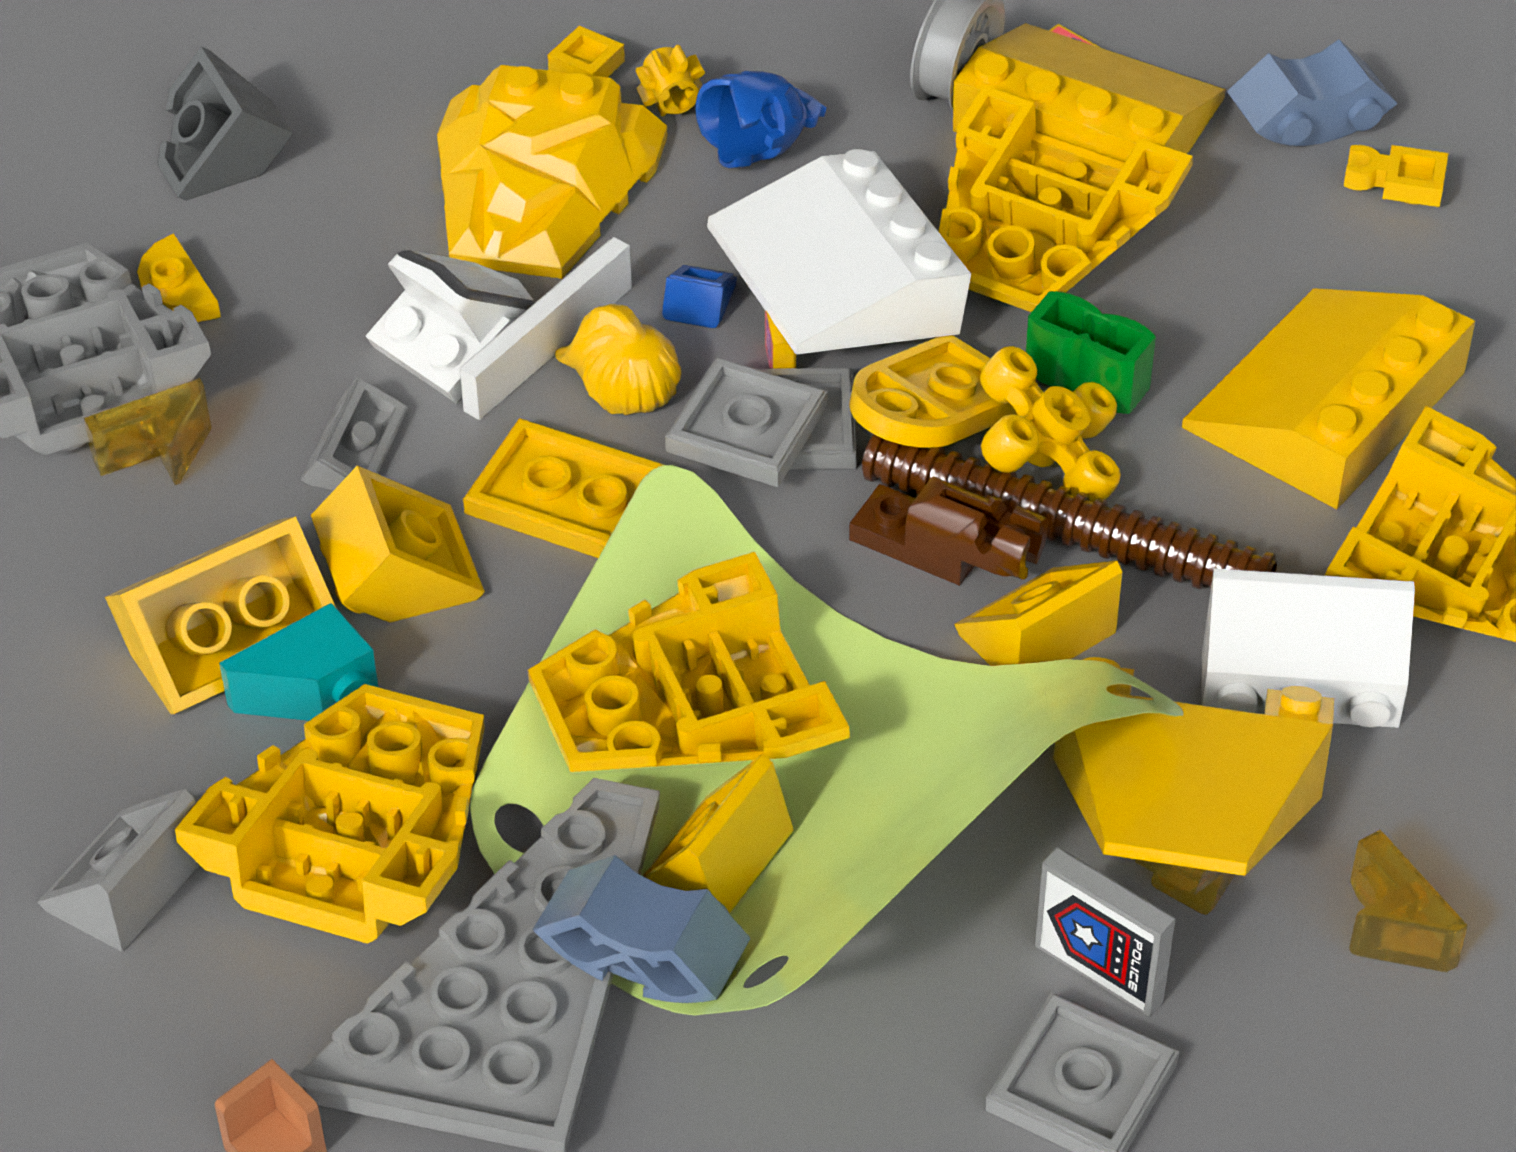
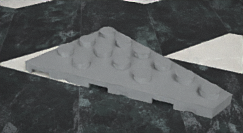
M593 778L573 797V803L568 810L555 815L541 829V837L515 863L509 860L472 896L469 907L453 914L439 928V937L411 964L405 961L367 998L364 1009L357 1015L348 1017L332 1032V1041L302 1071L295 1068L291 1072L290 1077L315 1100L318 1106L539 1152H566L614 974L608 971L603 981L589 975L559 955L532 929L565 875L571 869L616 855L633 871L641 875L659 809L660 791Z

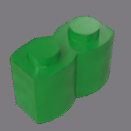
M1049 291L1028 315L1026 352L1036 364V379L1051 387L1060 386L1067 388L1070 391H1074L1083 383H1099L1114 396L1117 403L1116 413L1130 414L1150 389L1156 336L1151 330L1135 320L1114 314H1102L1097 307L1083 298L1069 293Z

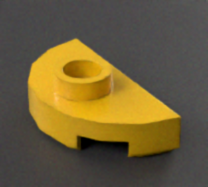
M174 233L155 242L141 257L137 271L141 290L143 286L151 284L160 290L163 305L174 311L173 308L182 305L193 313L197 322L221 317L217 299Z

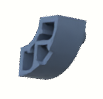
M1340 39L1323 51L1302 59H1281L1268 53L1227 91L1256 133L1273 142L1289 146L1322 144L1345 137L1356 131L1369 130L1381 120L1384 114L1398 104L1368 64Z
M616 855L569 870L532 929L559 955L589 975L603 981L609 971L627 980L645 985L643 997L674 1003H698L717 1000L751 939L729 914L727 908L708 889L683 891L659 885L633 871Z

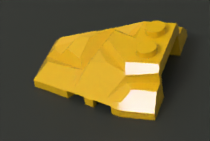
M500 65L490 73L481 85H471L450 100L437 133L449 258L475 262L496 271L563 279L601 236L600 223L612 210V212L620 214L629 204L628 191L638 180L647 183L656 173L668 137L667 125L643 105L621 103L620 85L611 78L591 76L583 73L533 69L527 66Z
M983 85L958 124L954 167L950 166L948 177V200L946 209L942 210L938 232L970 271L971 278L968 290L1032 312L1049 291L1066 293L1133 235L1170 205L1193 166V156L1139 138L1125 162L1036 132L1035 102Z
M1425 406L1403 442L1386 479L1357 527L1353 526L1324 576L1413 581L1415 586L1413 617L1516 642V479L1492 459L1497 447L1477 431Z
M755 552L691 571L677 580L679 593L651 609V604L643 600L628 609L630 621L628 624L609 635L595 629L528 669L529 682L570 772L755 760L761 754H764L768 759L788 758L850 738L849 725L826 682L822 681L809 685L780 630L778 594Z
M364 684L304 724L305 739L283 754H280V749L274 745L258 754L259 770L238 784L234 785L233 781L225 776L210 786L175 828L176 841L205 871L230 877L233 898L244 909L368 944L377 939L389 923L402 926L426 913L457 870L485 729L484 715Z

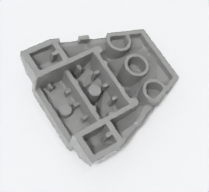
M88 242L0 267V437L8 438L15 435L34 451L48 455L57 451L75 450L87 442L117 433L134 432L146 424L163 420L171 410L167 389L191 383L211 356L209 342L190 310L179 305L173 308L174 311L162 304L160 290L151 284L143 286L142 290L131 283L130 273L127 268Z

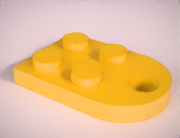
M953 335L936 337L862 368L854 378L849 400L851 414L869 432L897 444L921 448L942 447L953 444L992 427L1003 416L1017 415V412L1010 403L1004 404L992 399L981 386V372L990 358Z

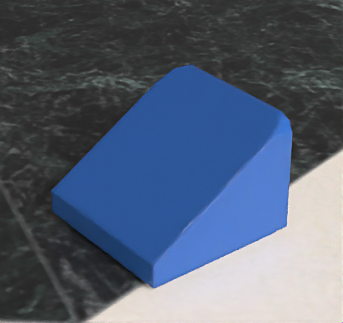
M682 265L666 277L662 310L663 318L675 322L716 328L723 319L736 286L737 276H734L733 273Z

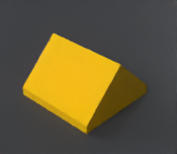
M1118 561L1053 567L954 624L959 636L990 666L1072 659L1116 633L1122 570Z
M761 754L707 795L643 877L659 885L683 891L708 889L727 908L730 914L794 831L773 762L764 754Z

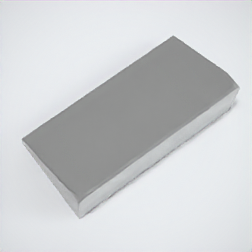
M357 376L340 397L300 481L313 487L335 490L357 465L378 474L409 407Z

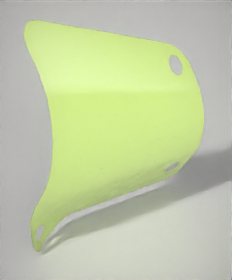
M674 465L657 467L641 480L593 569L541 661L545 660L595 629L606 635L613 633L630 622L628 609L646 600L651 604V609L679 593L677 580L691 571L755 552L778 594L780 630L809 685L825 681L849 725L850 738L788 758L770 759L774 764L794 831L730 912V915L751 939L717 1000L698 1003H674L643 997L645 985L627 980L615 974L613 975L611 984L653 1006L687 1015L713 1014L763 1007L780 1000L812 978L1050 745L1064 735L1096 722L1142 713H1161L1174 717L1183 716V710L1178 704L1158 690L1102 661L1064 659L1039 663L987 666L942 659L886 639L838 613L796 582L755 542L714 489L694 472ZM529 682L489 753L472 789L470 812L473 831L479 851L495 874L509 860L515 863L524 854L509 846L497 832L495 814L501 806L506 804L521 805L533 812L543 826H545L555 815L568 810L573 803V797L593 778L659 790V809L641 872L643 876L704 798L754 760L570 772ZM1114 684L1131 685L1149 694L1153 700L1116 696L1109 693L1106 688ZM788 956L787 963L774 976L757 986L744 988L743 985L746 979L759 967L776 957Z

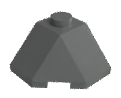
M201 46L169 89L166 111L174 114L170 142H161L158 166L177 197L187 201L261 176L272 160L282 151L293 132L271 99L213 52Z

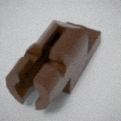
M932 476L916 498L879 484L849 523V540L960 586L974 566L999 576H1013L1025 580L1028 577V567H1026L1025 560L1037 565L1045 546L1049 522L1046 517L1019 506L1015 508L1013 513H1010L1003 503L1004 500L992 495L981 496Z

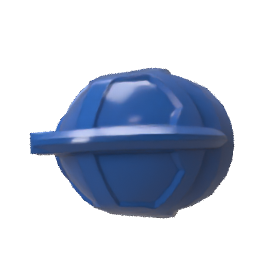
M744 71L738 74L723 75L702 85L696 99V120L701 134L711 145L718 148L720 164L726 168H744L754 162L771 159L783 154L797 140L804 127L813 128L817 125L819 117H825L827 107L805 91L795 88L782 76L763 71Z

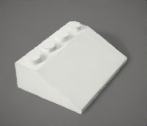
M853 149L845 154L821 156L708 217L707 228L765 311L767 310L770 318L795 354L960 334L971 273L875 151Z

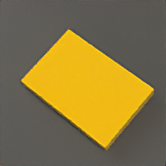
M519 418L463 498L464 514L599 558L641 480L651 470L664 464Z

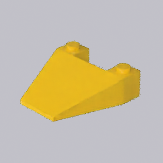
M1101 657L1083 659L1106 662L1134 676V669L1120 668V665L1113 660ZM1114 684L1106 688L1109 693L1116 696L1153 700V698L1131 695V685ZM1288 686L1283 688L1282 691L1267 689L1264 714L1175 702L1183 710V716L1174 717L1161 713H1142L1080 727L1055 742L1053 759L1104 855L1245 876L1322 798L1333 729L1335 698L1323 697L1320 692L1304 686Z

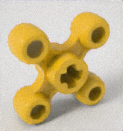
M1015 346L1000 349L983 367L980 376L981 386L997 402L1010 403L1017 412V415L1003 416L984 435L981 450L985 460L993 468L1004 473L1019 470L1027 461L1039 467H1049L1056 461L1065 473L1063 486L1071 489V495L1076 496L1078 492H1084L1089 494V499L1092 502L1097 498L1107 499L1119 485L1121 476L1119 467L1104 452L1098 450L1090 451L1083 439L1097 436L1114 419L1117 403L1112 393L1101 384L1095 382L1083 383L1073 392L1060 386L1049 387L1043 392L1035 381L1037 367L1032 357L1024 350Z

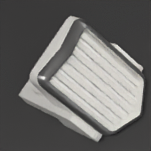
M403 250L394 256L388 263V266L405 291L365 337L375 349L457 403L462 397L459 367L536 302L518 279L475 262L413 250Z

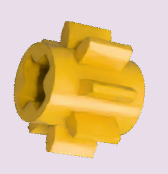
M676 45L674 48H658L651 51L645 58L643 66L636 67L635 71L641 82L636 89L645 107L655 103L661 116H665L667 113L680 114L690 110L695 105L698 92L703 85L700 78L705 74V71L697 55H691L686 58L680 45Z

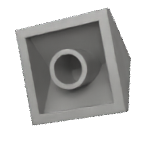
M184 788L122 809L37 903L47 913L124 952L200 866L177 843L175 828L196 804L195 798Z

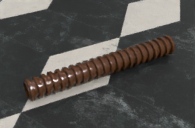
M873 434L863 456L862 471L864 479L867 481L875 482L878 478H881L882 485L892 488L895 484H899L901 492L911 493L915 489L917 490V495H919L931 477L935 476L978 495H992L1004 500L1003 503L1010 513H1013L1015 508L1019 506L1046 517L1049 522L1047 540L1054 541L1057 537H1061L1062 544L1072 547L1077 542L1080 543L1081 551L1090 553L1095 548L1098 549L1100 557L1109 559L1113 554L1117 556L1118 563L1127 565L1132 560L1136 562V568L1146 571L1150 566L1154 568L1155 575L1165 577L1167 573L1173 574V580L1179 583H1183L1187 578L1192 580V587L1202 589L1204 585L1211 586L1214 569L1276 573L1277 561L1273 553L1265 552L1262 557L1257 555L1255 547L1246 546L1244 550H1240L1236 541L1227 540L1225 544L1219 543V536L1209 534L1206 538L1200 537V530L1196 528H1190L1187 532H1184L1180 523L1171 522L1169 526L1163 525V518L1158 516H1152L1150 520H1147L1143 511L1134 510L1129 514L1126 513V507L1121 504H1115L1113 508H1110L1106 499L1097 498L1092 502L1089 499V494L1084 492H1078L1076 496L1071 495V489L1065 486H1060L1057 490H1054L1050 481L1042 480L1039 484H1036L1034 476L1028 474L1017 478L1016 471L1009 473L999 472L989 463L983 467L981 466L980 459L975 457H969L965 461L963 460L962 453L957 451H951L946 455L944 447L927 449L906 446L885 440Z

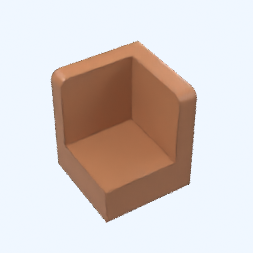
M273 1059L220 1096L214 1104L226 1152H327L317 1103Z

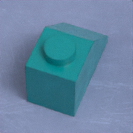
M332 603L219 663L227 705L234 713L309 721L364 684L379 687L374 650Z

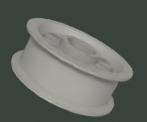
M934 0L922 23L912 56L910 86L912 94L916 99L923 101L935 96L947 100L953 111L955 78L978 47L1003 35L1005 24L1003 0Z

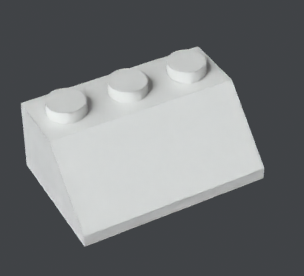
M1214 569L1202 649L1201 705L1264 714L1267 689L1282 691L1283 688L1288 686H1304L1320 692L1323 697L1335 698L1333 723L1360 725L1363 727L1399 728L1409 678L1415 595L1414 582Z

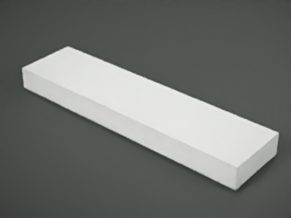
M615 237L608 240L459 367L464 412L481 420L555 355L558 348L566 346L574 339L584 316L598 306L614 304L632 289L630 245Z

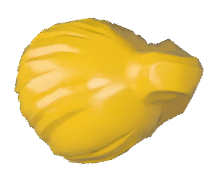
M608 304L594 308L584 316L572 343L569 346L558 348L555 353L556 359L559 362L576 369L588 395L610 414L623 413L624 415H629L632 413L653 412L657 407L668 404L672 396L676 394V386L681 378V367L672 342L653 326L641 324L634 312L628 306L621 304Z

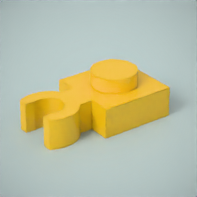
M1351 145L1343 186L1359 191L1381 187L1384 188L1382 199L1440 207L1448 153L1391 145L1390 155H1384L1369 146Z

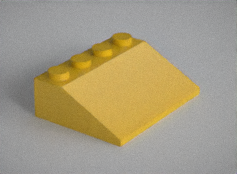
M1025 23L978 47L955 78L953 87V131L957 132L959 122L983 85H987L1035 102L1036 132L1125 162L1139 138L1188 154L1224 100L1226 89Z
M1313 288L1183 418L1182 428L1337 510L1411 431L1425 406L1432 408L1465 373L1475 320L1424 295Z

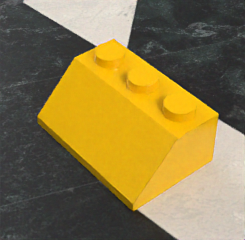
M296 516L273 521L105 596L131 657L170 714H176L224 691L219 665L223 660L330 603L335 606Z

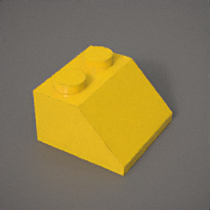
M357 465L311 514L320 541V550L326 558L336 586L335 593L340 602L352 612L358 614L366 613L391 623L476 601L485 592L450 504Z

